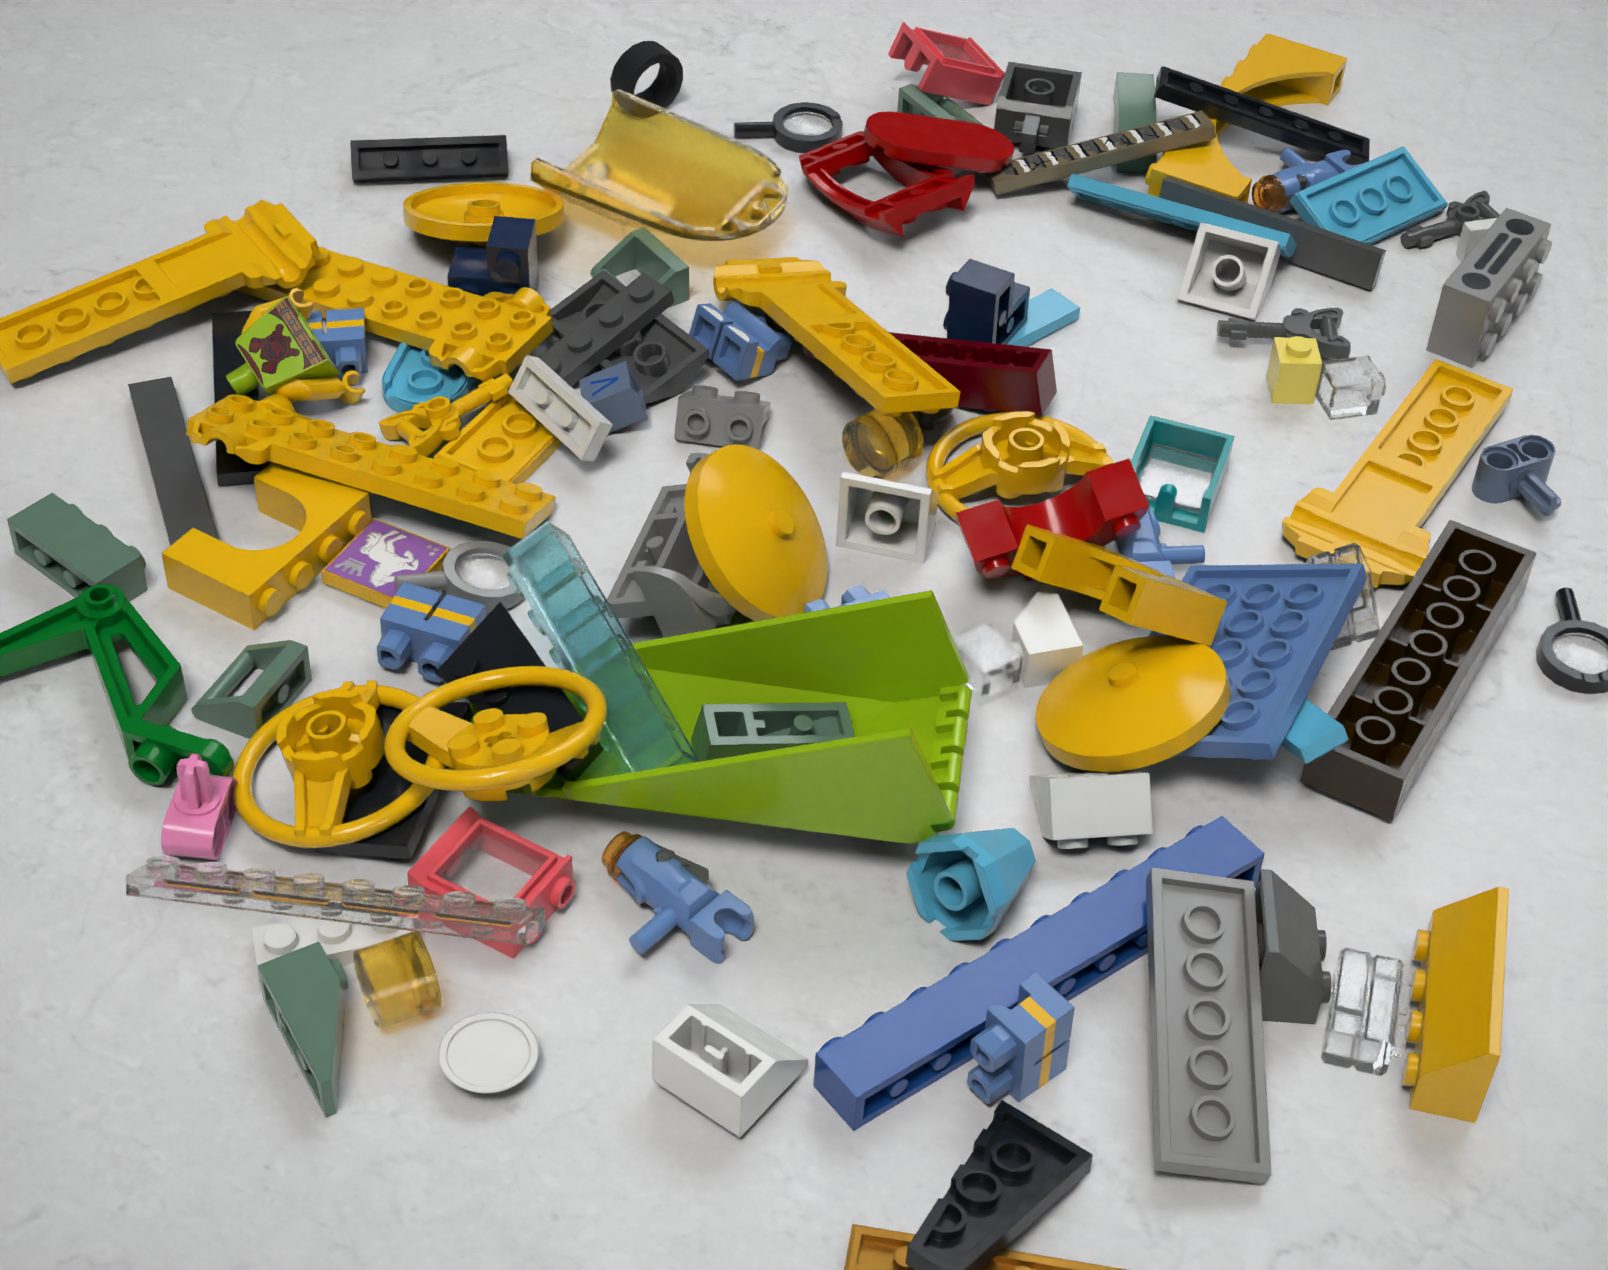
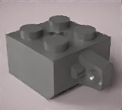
M1008 62L998 96L994 130L1005 135L1012 144H1020L1019 152L1034 154L1036 146H1041L1047 150L1067 146L1077 112L1082 72Z

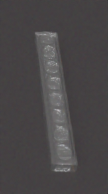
M172 856L149 858L146 860L145 865L126 875L127 896L527 945L545 929V908L527 906V902L520 898H500L490 902L475 900L473 893L463 891L449 892L441 896L425 894L424 888L413 885L398 886L391 890L375 888L374 882L363 879L348 880L341 884L325 882L323 875L313 873L299 874L292 878L276 876V871L270 868H250L244 872L227 870V865L221 862H203L195 866L179 864V859Z

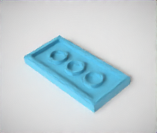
M1404 146L1295 193L1289 201L1305 223L1369 245L1443 212L1448 206V203Z

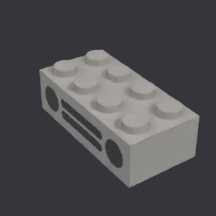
M1507 207L1443 284L1426 351L1470 368L1474 366L1481 355L1488 356L1497 335L1503 336L1506 333L1512 315H1520L1528 295L1533 297L1541 284L1543 275L1537 272L1539 265L1545 262L1551 250L1552 241L1547 240L1551 228L1550 223Z

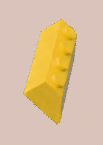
M1496 887L1433 910L1427 931L1418 929L1416 933L1412 959L1420 961L1421 968L1420 970L1415 969L1413 972L1409 1000L1418 1002L1417 1011L1411 1010L1405 1036L1406 1042L1414 1044V1053H1407L1402 1073V1085L1411 1086L1409 1109L1476 1123L1501 1054L1509 901L1508 888Z

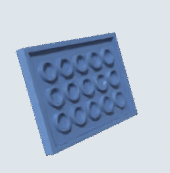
M1363 563L1194 565L1189 567L1182 579L1183 582L1228 601L1212 645L1208 647L1213 649L1224 663L1230 683L1231 695L1227 710L1218 724L1196 744L1175 756L1247 758L1253 760L1275 758L1367 581ZM1151 631V633L1149 634V636L1166 635V634L1159 633V632H1155V631Z

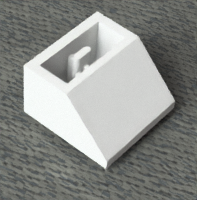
M688 1004L652 1039V1080L739 1138L808 1066L807 1058L722 1004Z

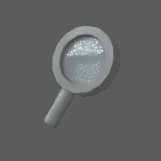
M471 541L459 544L447 553L443 561L442 571L396 575L394 586L396 592L403 582L431 590L444 589L449 595L486 605V611H492L499 602L508 609L524 600L529 589L531 574L528 562L520 553L509 546L492 541Z

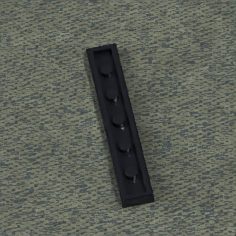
M1161 66L1157 75L1155 98L1195 112L1203 111L1212 118L1324 157L1329 153L1349 150L1351 154L1346 160V164L1358 165L1369 161L1370 139L1165 66Z
M252 310L212 313L214 404L228 395H238L230 385L226 375L246 363L235 342L241 335V331ZM259 386L244 396L260 401ZM216 440L218 486L254 484V477L263 470V464H251L236 454L227 453L225 443L222 440Z

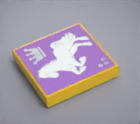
M373 518L372 522L356 535L321 571L322 582L387 608L396 594L394 586L396 575L441 571L443 561L451 548Z

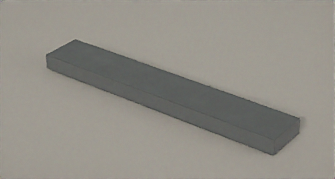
M1169 176L1163 179L1159 198L1291 234L1297 243L1293 257L1290 256L1288 258L1280 255L1279 259L1371 291L1375 288L1386 250Z
M172 377L128 384L169 545L171 546L192 528L218 539L189 436L186 435L187 429Z

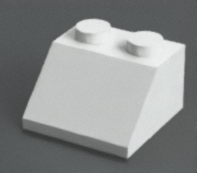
M1200 222L1177 300L1256 321L1270 290L1281 254L1279 242Z
M842 472L840 477L836 546L924 563L935 531L938 494L933 489Z
M1126 770L1118 772L1029 775L1030 788L1042 837L1057 840L1058 848L1060 849L1088 847V838L1107 837V845L1138 844L1137 835L1153 834L1150 773Z

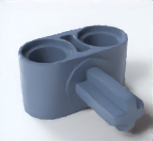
M1524 435L1484 448L1481 452L1472 483L1473 494L1482 501L1494 504L1524 496L1543 516L1552 515L1561 506V498L1546 485L1556 452L1555 446L1551 441L1542 436Z

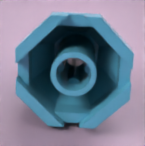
M1015 828L936 835L919 843L915 852L919 856L916 861L910 864L906 876L918 913L930 923L936 919L947 927L941 930L940 933L950 941L980 940L997 929L1027 880L1036 859L1030 841Z

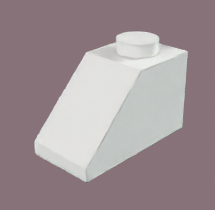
M1043 583L1014 621L1012 641L1006 644L1008 666L1012 671H1017L1024 688L1049 684L1063 669L1081 660L1083 644L1054 585Z

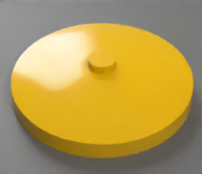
M474 182L443 185L416 192L407 197L403 202L404 223L411 230L430 237L455 242L474 243L482 246L487 245L494 216L536 219V236L550 232L561 226L564 222V201L560 196L545 189L521 184Z
M737 444L727 445L702 458L689 475L684 496V511L687 531L693 550L706 576L732 607L754 621L804 613L806 603L822 598L828 574V559L824 536L818 518L807 496L783 466L769 455L753 447Z
M1170 635L1137 637L1119 641L1092 651L1081 657V660L1063 669L1052 679L1041 694L1036 707L1035 719L1045 748L1055 759L1063 764L1093 772L1132 770L1171 758L1205 737L1218 724L1227 710L1231 695L1230 683L1220 656L1203 643L1200 644Z

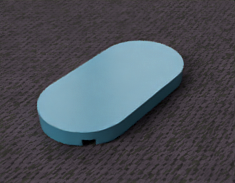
M401 342L382 376L383 398L386 404L397 413L412 410L415 404L427 402L431 398L439 396L447 397L450 403L467 395L477 378L466 376L463 369L456 364L448 370L433 366L430 363L429 351Z

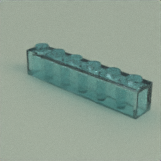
M547 521L503 553L502 557L510 569V572L506 574L507 579L513 589L521 597H525L532 609L528 611V617L535 628L542 635H547L553 648L549 650V654L556 666L588 678L600 688L605 696L607 718L600 732L599 743L607 752L613 753L620 766L616 768V774L700 762L570 535ZM572 693L577 704L587 713L585 702L579 696Z

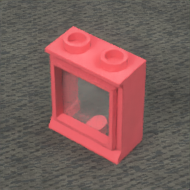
M905 22L902 23L888 53L891 58L905 60L904 67L908 71L918 72L923 64L928 65L917 87L920 91L990 106L996 92L999 90L1005 75L1004 71L971 37L966 39L915 27L913 30Z
M470 806L407 872L409 896L426 898L429 901L427 909L416 910L513 959L527 943L532 944L539 938L544 929L545 922L558 908L563 909L570 902L576 886L573 880L572 856L567 855L564 858L482 818ZM443 901H453L517 909L521 912V918L518 921L449 913L441 909V903Z

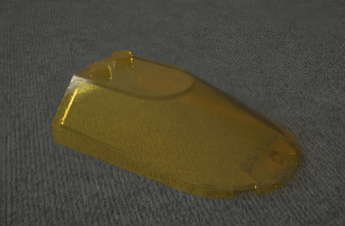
M617 89L612 93L610 109L594 143L566 168L562 169L540 158H536L531 163L530 180L572 204H576L624 226L637 229L645 227L648 231L692 240H732L762 231L781 216L788 197V185H785L780 177L781 169L764 153L621 89Z

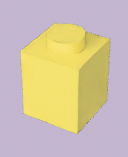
M1301 336L1291 338L1274 337L1266 375L1272 403L1314 404L1322 369V360L1316 338Z

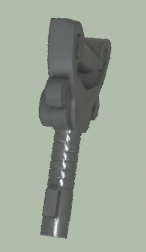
M1481 191L1469 197L1464 204L1457 201L1450 202L1446 213V221L1426 227L1418 225L1408 228L1407 232L1401 235V243L1405 248L1417 245L1420 248L1433 244L1434 240L1454 234L1461 236L1464 222L1498 218L1500 214L1489 206L1490 196L1488 192Z
M1295 308L1292 310L1291 315L1284 317L1283 323L1247 322L1241 318H1228V321L1218 320L1217 336L1229 337L1230 340H1246L1247 337L1274 339V337L1291 338L1301 336L1316 338L1320 356L1337 360H1348L1351 350V343L1343 336H1338L1337 329L1340 327L1343 317V310L1340 308H1325L1312 312L1302 308ZM1313 329H1320L1321 336H1318Z

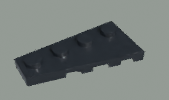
M499 602L439 667L435 674L447 684L472 674L494 669L518 666L546 667V665L508 610ZM507 687L463 698L479 712L485 709L497 708L502 710L503 715L543 713L547 717L550 733L584 720L563 689L554 687ZM600 742L596 745L591 744L588 747V754L584 758H573L558 767L555 773L565 782H575L600 755L604 747Z
M1001 1100L994 1111L991 1124L987 1130L983 1128L974 1142L973 1152L964 1165L960 1164L951 1178V1185L943 1198H938L908 1245L906 1264L914 1270H981L1090 1172L1093 1154Z

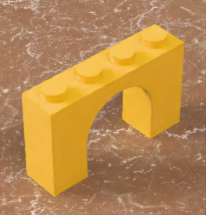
M272 462L254 477L258 511L298 530L300 533L287 543L274 548L245 550L228 545L192 528L161 553L167 587L255 631L269 617L277 614L281 607L295 594L305 589L311 580L356 535L372 522L369 492Z
M1028 524L1011 567L1039 582L1102 600L1099 607L1100 611L1129 625L1200 644L1203 643L1207 646L1212 645L1228 602L1107 547Z

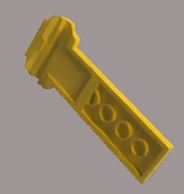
M260 200L253 206L246 207L244 215L239 220L232 221L227 216L210 220L204 224L206 234L0 318V369L12 384L19 380L31 378L38 372L59 363L69 362L77 356L100 346L110 345L115 340L133 332L150 328L155 323L171 316L188 312L193 307L209 300L224 297L231 291L245 285L249 288L257 289L277 283L282 288H294L303 282L306 278L307 270L315 265L314 256L320 254L317 240L282 203L273 205Z
M318 247L320 254L314 256L315 265L307 270L306 278L301 284L294 287L304 292L300 304L312 301L314 303L312 311H321L322 318L326 319V310L364 308L366 332L429 351L430 363L433 366L448 370L456 364L463 369L466 376L475 377L484 382L500 374H510L524 360L526 355H529L553 332L551 307L544 302L540 294L531 288L523 287L515 294L491 292L484 296H479L459 288L430 281L426 278L396 271L390 267H383L356 257L333 252L323 247ZM276 283L257 289H252L245 285L236 289V291L264 300L274 301L286 295L289 296L290 291L294 288H282Z
M798 257L726 260L725 264L715 266L713 287L715 295L719 300H739L743 304L762 309L777 325L782 326L790 333L795 341L801 343L816 359L822 361L830 368L835 376L845 381L854 389L857 395L862 396L879 414L897 417L902 412L920 411L932 414L937 413L939 409L958 408L961 391L845 297L847 284L842 281H831V273L819 261L801 260Z
M1435 359L1334 492L1318 487L1312 489L1303 499L1297 501L1291 516L1283 519V536L1295 547L1294 554L1309 559L1316 564L1363 563L1367 575L1365 584L1378 588L1380 584L1403 585L1410 582L1428 555L1431 534L1420 527L1509 404L1513 388Z
M280 394L269 395L260 401L252 400L243 395H228L188 418L186 435L191 437L190 445L199 443L206 446L213 441L222 440L226 445L227 453L236 454L251 464L259 465L271 461L520 539H524L553 513L556 496L544 493L543 489L535 484H514L501 480V476L492 471H472L459 467V463L450 458L436 457L432 459L417 454L415 448L407 445L397 444L390 446L377 442L376 438L368 433H347L335 429V425L331 422L319 419L312 420V418L295 412L292 403Z

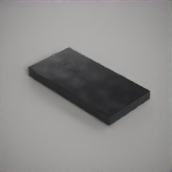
M453 702L439 709L468 722L471 721L473 716L470 703ZM379 705L376 713L386 737L391 724L402 710ZM406 741L405 750L413 760L425 765L428 753L410 741ZM385 752L378 765L371 770L373 774L371 781L363 787L350 788L342 824L363 818L382 809L402 795L413 784L398 775L391 768L386 759ZM434 789L430 796L415 811L387 830L357 842L334 847L314 848L317 853L412 859L441 790Z

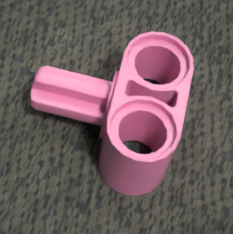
M191 754L188 759H180L177 763L178 784L163 822L161 834L163 854L170 856L217 860L222 853L236 812L232 798V788L238 784V781L235 777L210 775L208 763L202 761L200 755Z

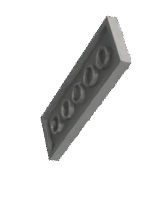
M1151 867L1146 877L1154 1170L1265 1184L1272 1174L1254 881Z

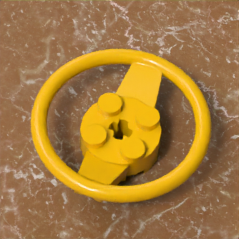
M1029 411L1003 412L969 419L946 432L935 443L928 456L926 478L929 489H933L938 494V505L952 519L957 521L956 512L969 509L959 499L995 485L997 494L1007 499L1017 498L1022 494H1040L1046 491L1056 492L1062 489L1066 473L1084 476L1087 471L1113 464L1114 462L1107 454L1103 443H1098L1091 436L1068 423L1047 416H1037ZM982 434L981 444L973 446L944 465L947 456L958 444L975 435Z
M518 666L484 671L444 684L421 696L406 707L395 718L386 734L384 742L385 756L391 768L398 775L414 784L438 790L463 791L466 797L479 801L508 800L507 790L517 789L529 783L531 792L538 790L552 779L558 767L573 758H584L588 754V747L591 744L596 745L600 741V732L607 718V702L602 691L595 683L569 670L545 666ZM516 686H547L563 689L579 696L587 707V713L582 722L551 733L549 732L547 717L543 713L503 715L502 710L490 708L476 713L473 717V724L439 710L450 703L474 694ZM406 741H410L445 766L452 767L454 770L434 768L413 760L405 750Z
M377 680L367 681V685H355L353 681L343 682L340 688L316 693L283 709L254 733L244 746L235 764L232 777L237 779L238 784L232 788V798L239 815L251 829L261 836L280 844L301 848L334 847L357 842L374 836L399 823L415 811L430 796L434 789L413 783L402 795L382 809L351 822L342 824L350 788H360L371 781L373 776L371 770L378 765L385 752V736L376 713L379 705L394 707L403 711L420 697L399 688L378 685ZM275 740L294 782L295 826L282 823L268 816L257 805L252 793V779L255 768L262 755ZM428 754L426 766L440 769L446 768L444 764Z

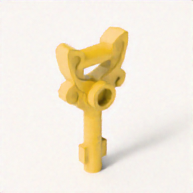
M505 373L496 379L491 378L478 385V389L450 403L447 397L443 396L431 398L427 402L417 403L413 406L412 410L403 411L379 421L381 433L388 440L404 438L409 442L410 447L417 450V454L427 457L440 446L443 440H454L459 436V427H461L460 417L491 400L495 402L508 395L513 380L509 374Z

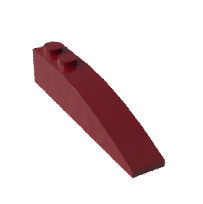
M889 332L961 391L958 406L977 408L983 411H1029L1037 416H1043L1057 393L1052 349ZM803 346L804 354L813 359H816L813 356V354L806 347Z

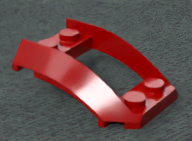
M864 131L855 132L799 155L803 174L840 209L871 229L904 237L902 225L916 221L917 216L924 212L939 211L946 207L964 211L975 184L974 175L971 174L957 179L953 170L933 165L904 162L887 157V155L883 154L884 148L876 145V148L873 149L868 145L863 136ZM873 156L896 181L906 188L874 202L852 193L832 177L840 174V169L846 166H857L869 162V157Z

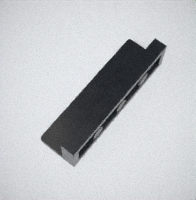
M506 135L350 141L353 182L508 177Z

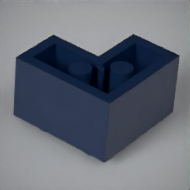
M494 216L486 248L456 246L447 275L448 286L479 296H484L491 292L515 294L523 287L531 288L537 292L536 219Z
M969 259L958 272L951 274L946 285V295L949 296V309L945 315L943 327L947 330V338L1007 345L1027 321L1030 287L1014 282L1015 273Z

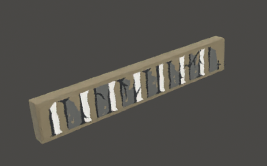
M1198 111L1011 160L1007 168L1002 165V169L997 172H985L986 179L995 194L1001 195L1070 177L1071 173L1077 175L1216 138L1215 125L1203 111Z

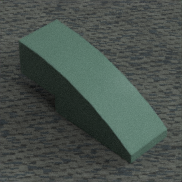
M1117 72L1113 95L1115 111L1114 133L1156 122L1154 74ZM1156 154L1117 164V171L1147 173L1150 165L1156 163Z

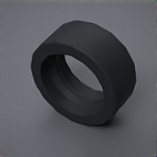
M642 41L626 50L614 65L610 78L611 91L616 100L630 112L639 117H649L662 112L674 101L680 92L683 82V67L679 59L664 46L655 41ZM659 63V71L653 83L643 92L634 95L637 81L643 72L650 66Z

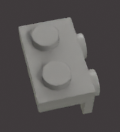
M694 385L692 391H686L678 397L674 437L680 441L717 446L737 444L759 449L761 446L763 424L769 419L771 402L761 401L760 394L755 392L735 391L734 397L718 395V388Z

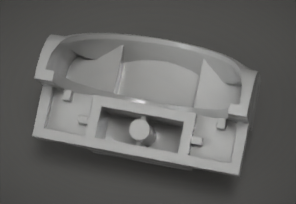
M690 453L686 461L689 472L691 473L694 466L708 454ZM686 484L662 486L604 604L611 619L654 616L664 638L715 629L716 626L730 624L736 610L712 585L693 550L687 531L684 511Z

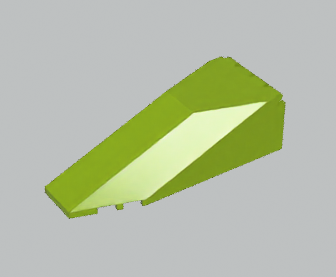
M932 590L609 647L601 650L603 663L578 672V674L595 683L605 696L607 718L600 732L599 741L604 750L575 782H565L554 773L550 781L531 792L530 783L520 788L506 791L516 794L906 844L923 842L931 836L938 835V832L951 830L955 826L963 766L962 757L965 751L968 728L967 720L969 719L972 690L968 686L961 684L969 683V674ZM566 665L559 667L560 669L568 670ZM563 690L583 719H585L587 713L585 702L579 696ZM847 703L855 737L695 762L691 737L702 704ZM470 704L473 713L470 723L474 724L473 717L479 711Z

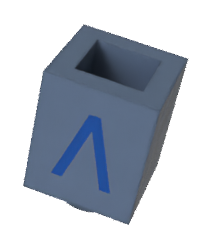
M627 361L579 379L581 396L613 424L609 433L648 418L643 389Z

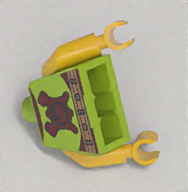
M294 288L290 291L289 296L286 295L283 298L257 305L253 308L241 331V335L235 342L246 363L226 375L227 380L238 395L244 396L261 385L269 395L280 394L290 402L328 400L340 397L345 403L355 404L362 399L366 389H354L349 386L358 383L360 378L358 372L353 370L346 372L341 381L336 377L340 374L306 321L311 316L314 303L309 301L305 304H300L304 295L301 289Z

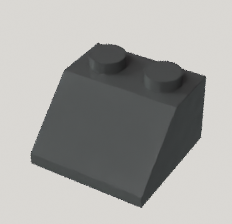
M1261 869L1255 890L1262 1021L1315 1024L1321 1003L1328 1004L1331 996V974L1329 971H1322L1321 964L1326 955V932L1317 928L1314 906L1275 872Z

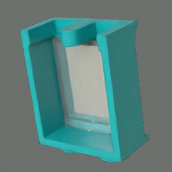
M1152 415L1149 416L1131 463L1157 521L1205 533L1217 495L1228 470L1235 436Z

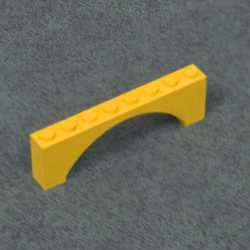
M1266 33L1257 45L1253 44L1247 57L1243 61H1238L1230 77L1226 76L1221 86L1276 106L1321 103L1328 106L1341 90L1347 58ZM1207 116L1215 125L1216 138L1163 152L1161 159L1157 163H1152L1147 171L1145 184L1149 186L1148 195L1159 197L1163 179L1169 176L1248 203L1252 179L1243 176L1231 164L1218 142V136L1231 124Z

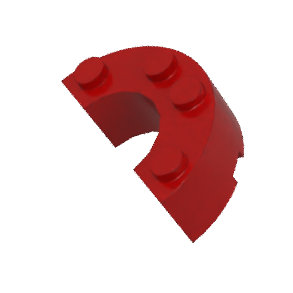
M1125 459L1087 471L1082 479L1070 489L1040 503L1024 507H1007L1001 505L998 499L956 512V519L975 569L986 578L1023 575L1026 581L1035 579L1011 568L1027 524L1105 546L1118 537L1127 536L1141 528L1140 520L1147 513L1149 505L1130 459Z

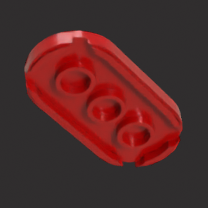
M887 111L872 114L866 121L863 133L864 139L870 147L875 149L876 145L884 148L883 154L892 159L969 171L997 172L1002 169V165L1006 168L1010 165L1014 153L1012 142L1005 135L990 127L976 123Z

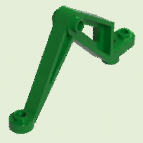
M97 584L89 587L79 597L0 633V677L85 649L90 651L125 749L129 768L143 782L151 785H161L168 776L178 779L177 763L180 759H188L191 754L200 755L202 761L208 763L210 775L229 776L233 771L234 762L224 744L215 739H204L168 726L188 699L181 665L127 600L124 592L117 586ZM120 640L126 641L156 682L152 690L139 705L134 703L113 643Z

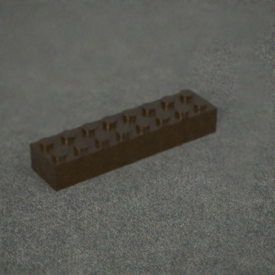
M1449 520L1328 712V715L1344 726L1349 740L1312 762L1304 764L1300 782L1393 821L1523 596L1537 553Z

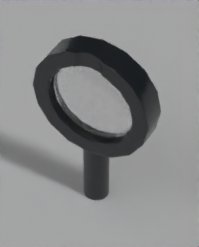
M808 102L789 104L780 108L774 114L772 122H740L733 124L734 138L773 136L775 142L781 147L796 153H807L841 139L843 121L838 112L828 106Z
M1567 587L1561 588L1556 592L1555 597L1562 621L1547 627L1540 637L1536 650V662L1546 677L1556 685L1569 691L1584 694L1608 692V629L1593 622L1582 621L1574 591Z

